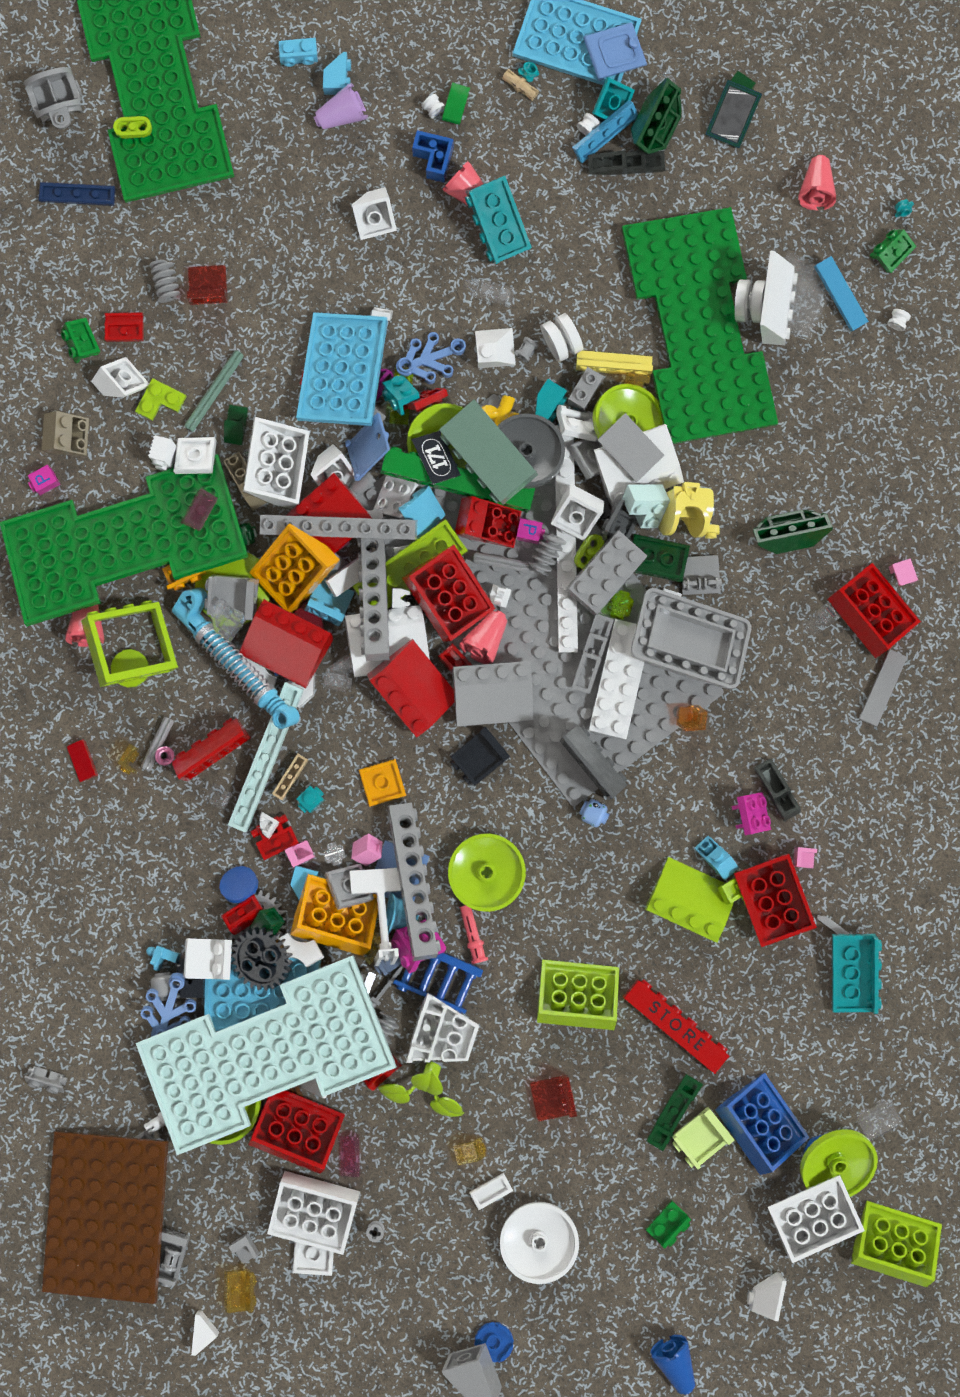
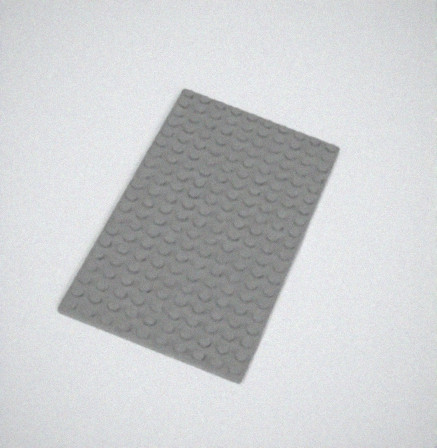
M493 394L479 405L481 407L492 405L498 408L501 400L497 395ZM383 475L374 483L373 487L357 497L367 511L374 509L387 475ZM555 477L548 483L535 488L530 511L527 513L521 512L520 517L522 519L542 522V528L545 529L544 535H550V533L556 535V526L551 524L556 511ZM430 487L446 514L439 523L446 519L455 531L461 499L466 496ZM384 515V519L401 520L396 517ZM595 524L588 535L598 534L601 536V530ZM458 536L468 550L462 557L488 598L493 584L511 589L506 609L494 605L496 609L493 611L499 610L506 615L507 624L492 664L530 661L533 721L508 723L572 806H576L595 792L598 787L561 744L560 739L577 725L580 728L584 726L587 731L589 730L613 624L590 694L571 688L595 615L577 601L578 653H558L557 558H553L556 562L555 565H549L552 571H545L548 576L534 570L530 565L528 572L525 573L473 562L475 552L535 562L532 555H539L535 549H542L543 547L540 544L516 540L514 548ZM576 537V553H577V551L579 550L580 546H581L582 543H583V540H581V539H579V538H577V537ZM545 538L543 540L539 539V542H546ZM385 539L386 562L394 557V547L410 545L416 540ZM593 540L591 541V546H592V547L594 546V541H593ZM582 557L581 562L584 563L585 558ZM576 566V576H577V575L580 573V571L582 570V569H579L577 566ZM633 573L599 613L612 617L614 620L618 619L637 624L643 597L647 590ZM613 602L614 607L608 609L610 603ZM618 602H624L623 606L618 607ZM485 617L452 641H447L449 645L453 643L472 665L484 664L470 657L472 654L469 651L464 653L459 643ZM644 662L627 739L588 731L590 733L589 739L593 743L596 741L603 749L601 753L605 758L608 756L614 762L613 768L618 773L723 695L724 691L721 687L694 680Z

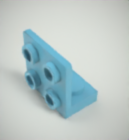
M324 578L312 592L304 610L340 626L354 591L348 589L338 597H334L325 582L326 578Z

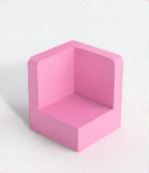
M911 559L889 566L890 573H895L899 586L911 584L918 580Z
M370 834L363 836L353 842L351 859L364 866H368L381 858L383 842Z
M308 841L285 850L293 868L315 858Z
M794 847V867L813 868L814 853H817V849Z

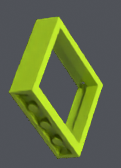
M149 600L140 603L139 606H134V604L125 605L123 609L119 610L113 607L106 609L103 613L93 611L87 613V616L81 620L100 687L164 674L178 668L159 602L152 603ZM150 611L165 663L109 674L95 622Z

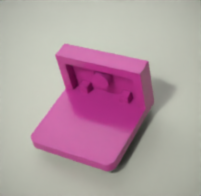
M406 926L396 930L391 940L392 949L398 948L402 966L406 968L408 973L416 971L419 963L423 960L413 961ZM435 932V939L440 942L439 955L445 952L446 946L438 932ZM426 934L419 935V939L422 942L429 941V937Z

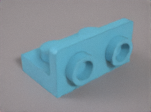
M316 38L279 41L281 65L292 67L297 63L312 65L314 62H318Z

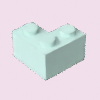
M662 484L627 485L622 497L625 500L624 504L629 515H635L640 528H658L670 502Z

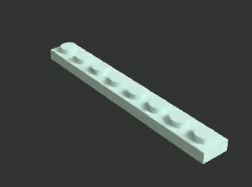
M285 682L279 697L285 704L297 709L304 689ZM272 716L228 823L229 826L243 832L248 831L289 727L284 729L277 728L273 723Z

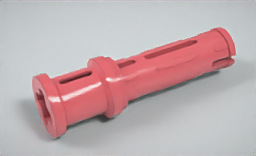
M466 905L459 907L469 941L467 948L470 949L473 959L471 963L476 964L487 961L488 957L485 956L483 949L484 942L479 938L472 908Z

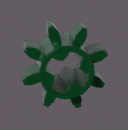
M250 523L240 524L245 546L255 543V538L258 537L256 526L251 527Z

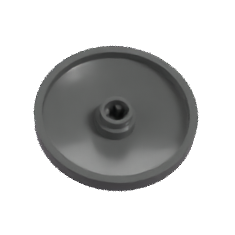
M518 414L505 419L498 425L499 429L538 473L524 489L540 487L551 481L558 474L564 462L565 444L560 431L552 422L535 414Z

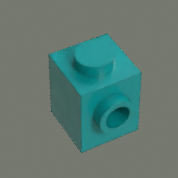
M309 786L296 799L299 802L297 806L304 813L307 811L312 813L325 801L322 797L324 793L317 786L315 788Z

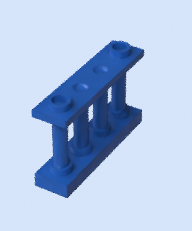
M441 953L436 958L429 959L430 963L419 988L408 984L412 973H408L406 969L401 981L395 978L393 982L397 985L396 988L403 992L410 990L426 997L428 993L426 990L437 964H440V961L448 964V970L437 996L429 994L457 1012L465 1014L467 1009L463 1008L462 1004L473 979H476V976L481 977L483 969L449 954ZM461 969L466 971V977L455 1003L445 1000L444 997L455 971Z

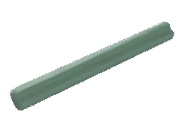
M238 350L233 352L185 423V427L189 431L193 432L243 359V354Z

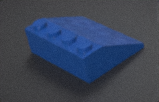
M765 1073L730 1096L715 1109L760 1175L773 1172L810 1138Z

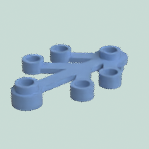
M431 332L428 334L427 343L421 357L413 360L415 353L421 349V341L417 338L412 339L406 357L398 360L396 370L403 376L414 374L421 377L427 384H433L436 381V374L432 371L426 372L418 368L421 365L442 372L445 378H450L453 375V367L441 364L435 360L452 354L462 355L465 352L466 344L462 339L456 338L451 342L450 347L431 353L434 345L439 341L438 334ZM434 336L436 337V340L432 341L430 340V337ZM418 343L419 346L414 347L412 344ZM459 346L461 350L457 351L454 348ZM408 366L409 369L405 370L402 367ZM449 369L451 372L445 373L444 370ZM427 376H433V379L429 380Z
M173 973L169 978L171 989L165 1006L160 1000L156 989H149L146 993L147 1001L154 1004L162 1017L159 1023L153 1015L152 1007L144 1006L142 1008L141 1017L147 1019L153 1028L151 1037L182 1025V1021H191L190 1017L182 1016L178 1022L168 1026L170 1019L186 1011L193 1012L196 1009V1001L193 999H187L184 1004L173 1008L178 990L182 989L185 983L184 975L181 973ZM178 981L180 984L175 985L173 982ZM153 993L155 997H150L149 994ZM187 1004H192L193 1007L189 1008ZM147 1010L150 1012V1014L147 1015L144 1013V1011Z

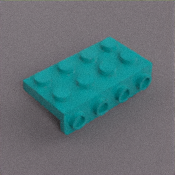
M506 176L499 177L466 191L467 196L465 200L468 207H472L474 212L472 218L475 225L480 228L481 233H479L481 242L486 244L488 249L486 256L489 262L492 261L493 264H498L500 261L532 248Z
M832 934L833 1013L873 1012V1014H878V1009H881L882 1002L881 997H879V990L882 988L881 978H879V971L882 969V962L879 959V951L882 950V942L875 934Z

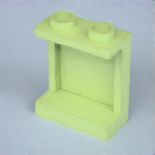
M709 1107L705 1108L672 1136L675 1140L672 1142L678 1152L683 1150L687 1155L684 1158L691 1168L695 1166L697 1169H700V1165L726 1144L730 1145L734 1141L733 1137Z

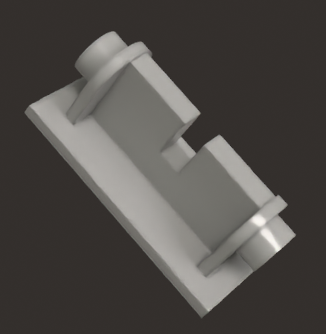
M36 1066L33 1068L29 1067L27 1075H30V1077H24L28 1086L39 1089V1086L44 1087L53 1094H58V1092L64 1093L62 1085H66L68 1079L64 1077L65 1075L51 1071L49 1078H47V1070Z

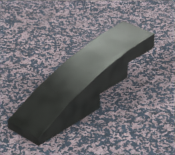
M625 150L588 155L590 175H622L666 171L664 151L646 154L643 151L626 153Z

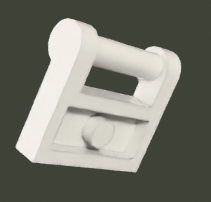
M563 405L557 407L556 415L562 435L594 442L597 440L593 426V412L587 411L585 413L567 409Z

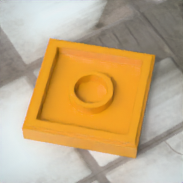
M396 759L359 770L369 807L406 796Z

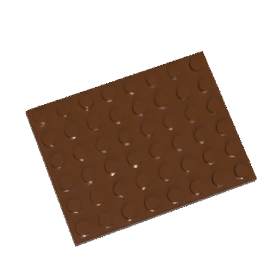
M63 1131L54 1132L42 1292L148 1304L157 1303L168 1141Z

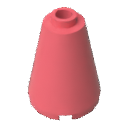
M817 155L811 159L800 189L798 200H800V205L806 209L818 211L817 207H824V210L836 203V192L830 160L824 155Z
M467 161L442 190L467 205L465 200L467 196L466 191L484 183L472 165Z
M98 605L72 613L65 635L67 643L72 645V642H77L80 647H89L81 620L89 612L98 611L100 613ZM97 621L95 625L100 642L103 644L105 638L102 622Z
M499 610L490 612L461 640L459 645L464 653L469 651L472 654L470 657L479 663L492 664L507 624L506 615Z

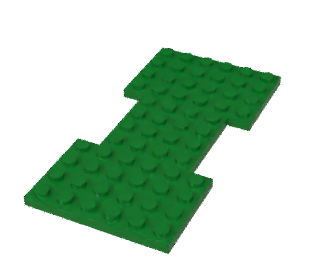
M77 0L91 61L96 62L110 58L123 116H144L150 120L152 125L150 135L141 138H120L116 135L114 128L108 129L125 203L235 177L217 104L198 107L183 41L201 37L192 0ZM142 126L140 130H145L146 127ZM123 127V128L121 129V131H126V130H127L126 127Z
M732 208L623 225L621 230L636 300L655 297L670 368L653 370L652 375L663 425H667L672 443L678 444L778 425L763 351L744 354L738 322L735 320V308L729 284L737 283L740 279L746 280L747 277Z
M217 454L214 457L213 473L175 474L174 468L146 476L149 494L79 516L74 501L69 500L0 522L24 624L26 626L34 625L101 604L96 586L166 564H170L173 578L177 580L248 558L249 556L219 455Z

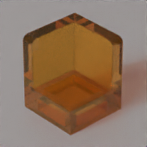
M700 705L678 707L676 725L683 731L706 730L707 711Z

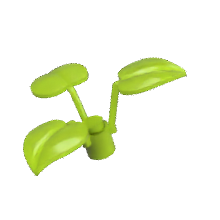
M427 1062L424 1072L412 1077L411 1083L413 1086L409 1090H405L403 1086L398 1084L378 1086L379 1091L387 1099L396 1103L409 1102V1095L417 1088L434 1095L435 1100L430 1102V1106L435 1112L449 1117L464 1114L462 1107L455 1100L438 1097V1095L442 1094L443 1087L438 1078L441 1066L435 1062Z

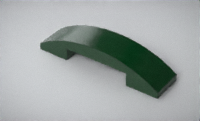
M685 1074L651 1129L646 1140L648 1143L664 1151L673 1136L675 1128L690 1103L694 1101L703 1083Z

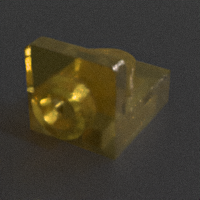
M626 372L624 384L643 388L644 384H649L651 376Z
M129 744L118 761V764L121 765L120 769L129 775L131 772L134 774L138 772V770L129 765L130 762L134 763L139 756L137 752L139 748L133 744Z
M374 934L373 939L379 945L381 943V935L377 936ZM373 945L366 953L367 956L364 959L369 965L374 961L380 946L376 948Z
M481 1137L453 1146L458 1165L478 1162L486 1157V1146Z

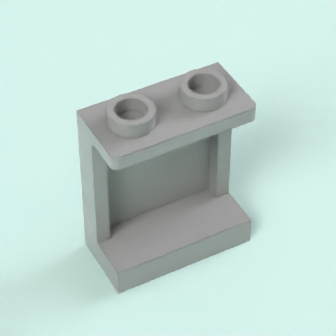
M216 574L210 576L206 580L205 589L208 591V598L205 599L204 603L207 615L221 614L253 620L257 612L259 579Z
M162 1228L160 1263L163 1262L166 1253L164 1250L165 1246L179 1248L182 1250V1254L178 1257L176 1271L171 1272L159 1267L158 1282H160L161 1286L171 1287L177 1283L190 1239L189 1235Z

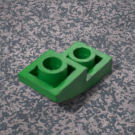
M452 82L442 120L460 125L470 87Z

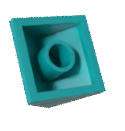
M607 77L592 114L606 120L628 100L631 101L635 90Z

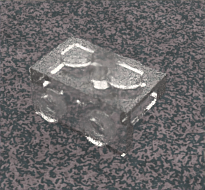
M891 1099L878 1101L875 1107L870 1110L868 1108L863 1109L858 1113L859 1116L856 1117L860 1129L870 1142L903 1124Z

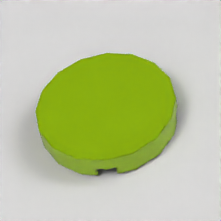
M132 649L123 650L112 660L111 674L149 666V662L139 651ZM148 677L118 684L128 688L137 687Z

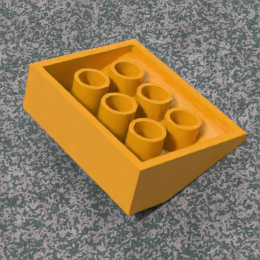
M288 524L249 573L255 579H259L260 585L284 610L291 613L307 600L340 559L328 546L292 524Z
M308 874L295 912L290 935L309 941L315 940L319 944L364 956L372 946L378 914L377 894H373L374 899L372 901L337 910L326 879Z

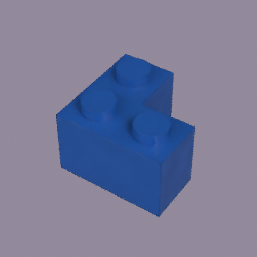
M417 130L412 147L413 156L428 160L426 168L427 179L445 183L454 148V140Z

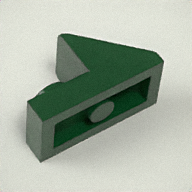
M229 405L227 420H224V443L243 446L249 411L248 407Z

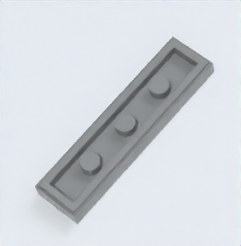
M888 650L859 716V720L875 727L878 726L906 662V656L893 650Z

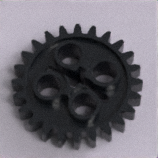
M255 927L253 930L251 928L248 929L246 933H242L239 935L240 938L235 940L236 944L232 946V949L236 952L231 954V957L235 958V960L231 964L237 965V968L233 971L240 972L238 979L245 978L243 984L250 982V988L257 985V990H261L264 987L265 991L270 988L274 989L284 982L283 980L289 977L287 973L292 970L289 966L293 961L288 958L293 954L286 951L290 948V945H283L286 939L279 940L280 933L274 936L273 929L267 932L266 927L260 930L258 927Z

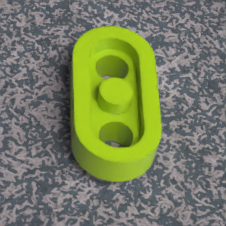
M144 116L121 117L113 125L116 135L120 138L147 137L152 132L151 122ZM142 126L146 127L145 130H140ZM123 127L127 128L126 131H121Z
M590 534L583 541L574 557V563L579 569H583L604 545V540L600 535ZM592 540L594 541V546H593V547L591 546V541H592ZM582 557L585 558L584 563L581 562Z

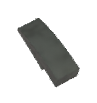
M772 758L754 767L783 822L800 814L801 808Z

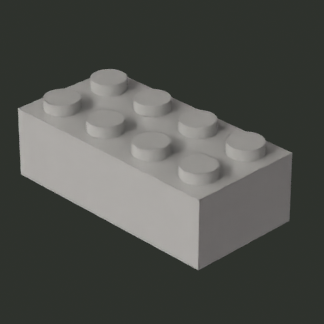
M618 530L612 534L565 590L588 611L596 615L645 560L647 555Z

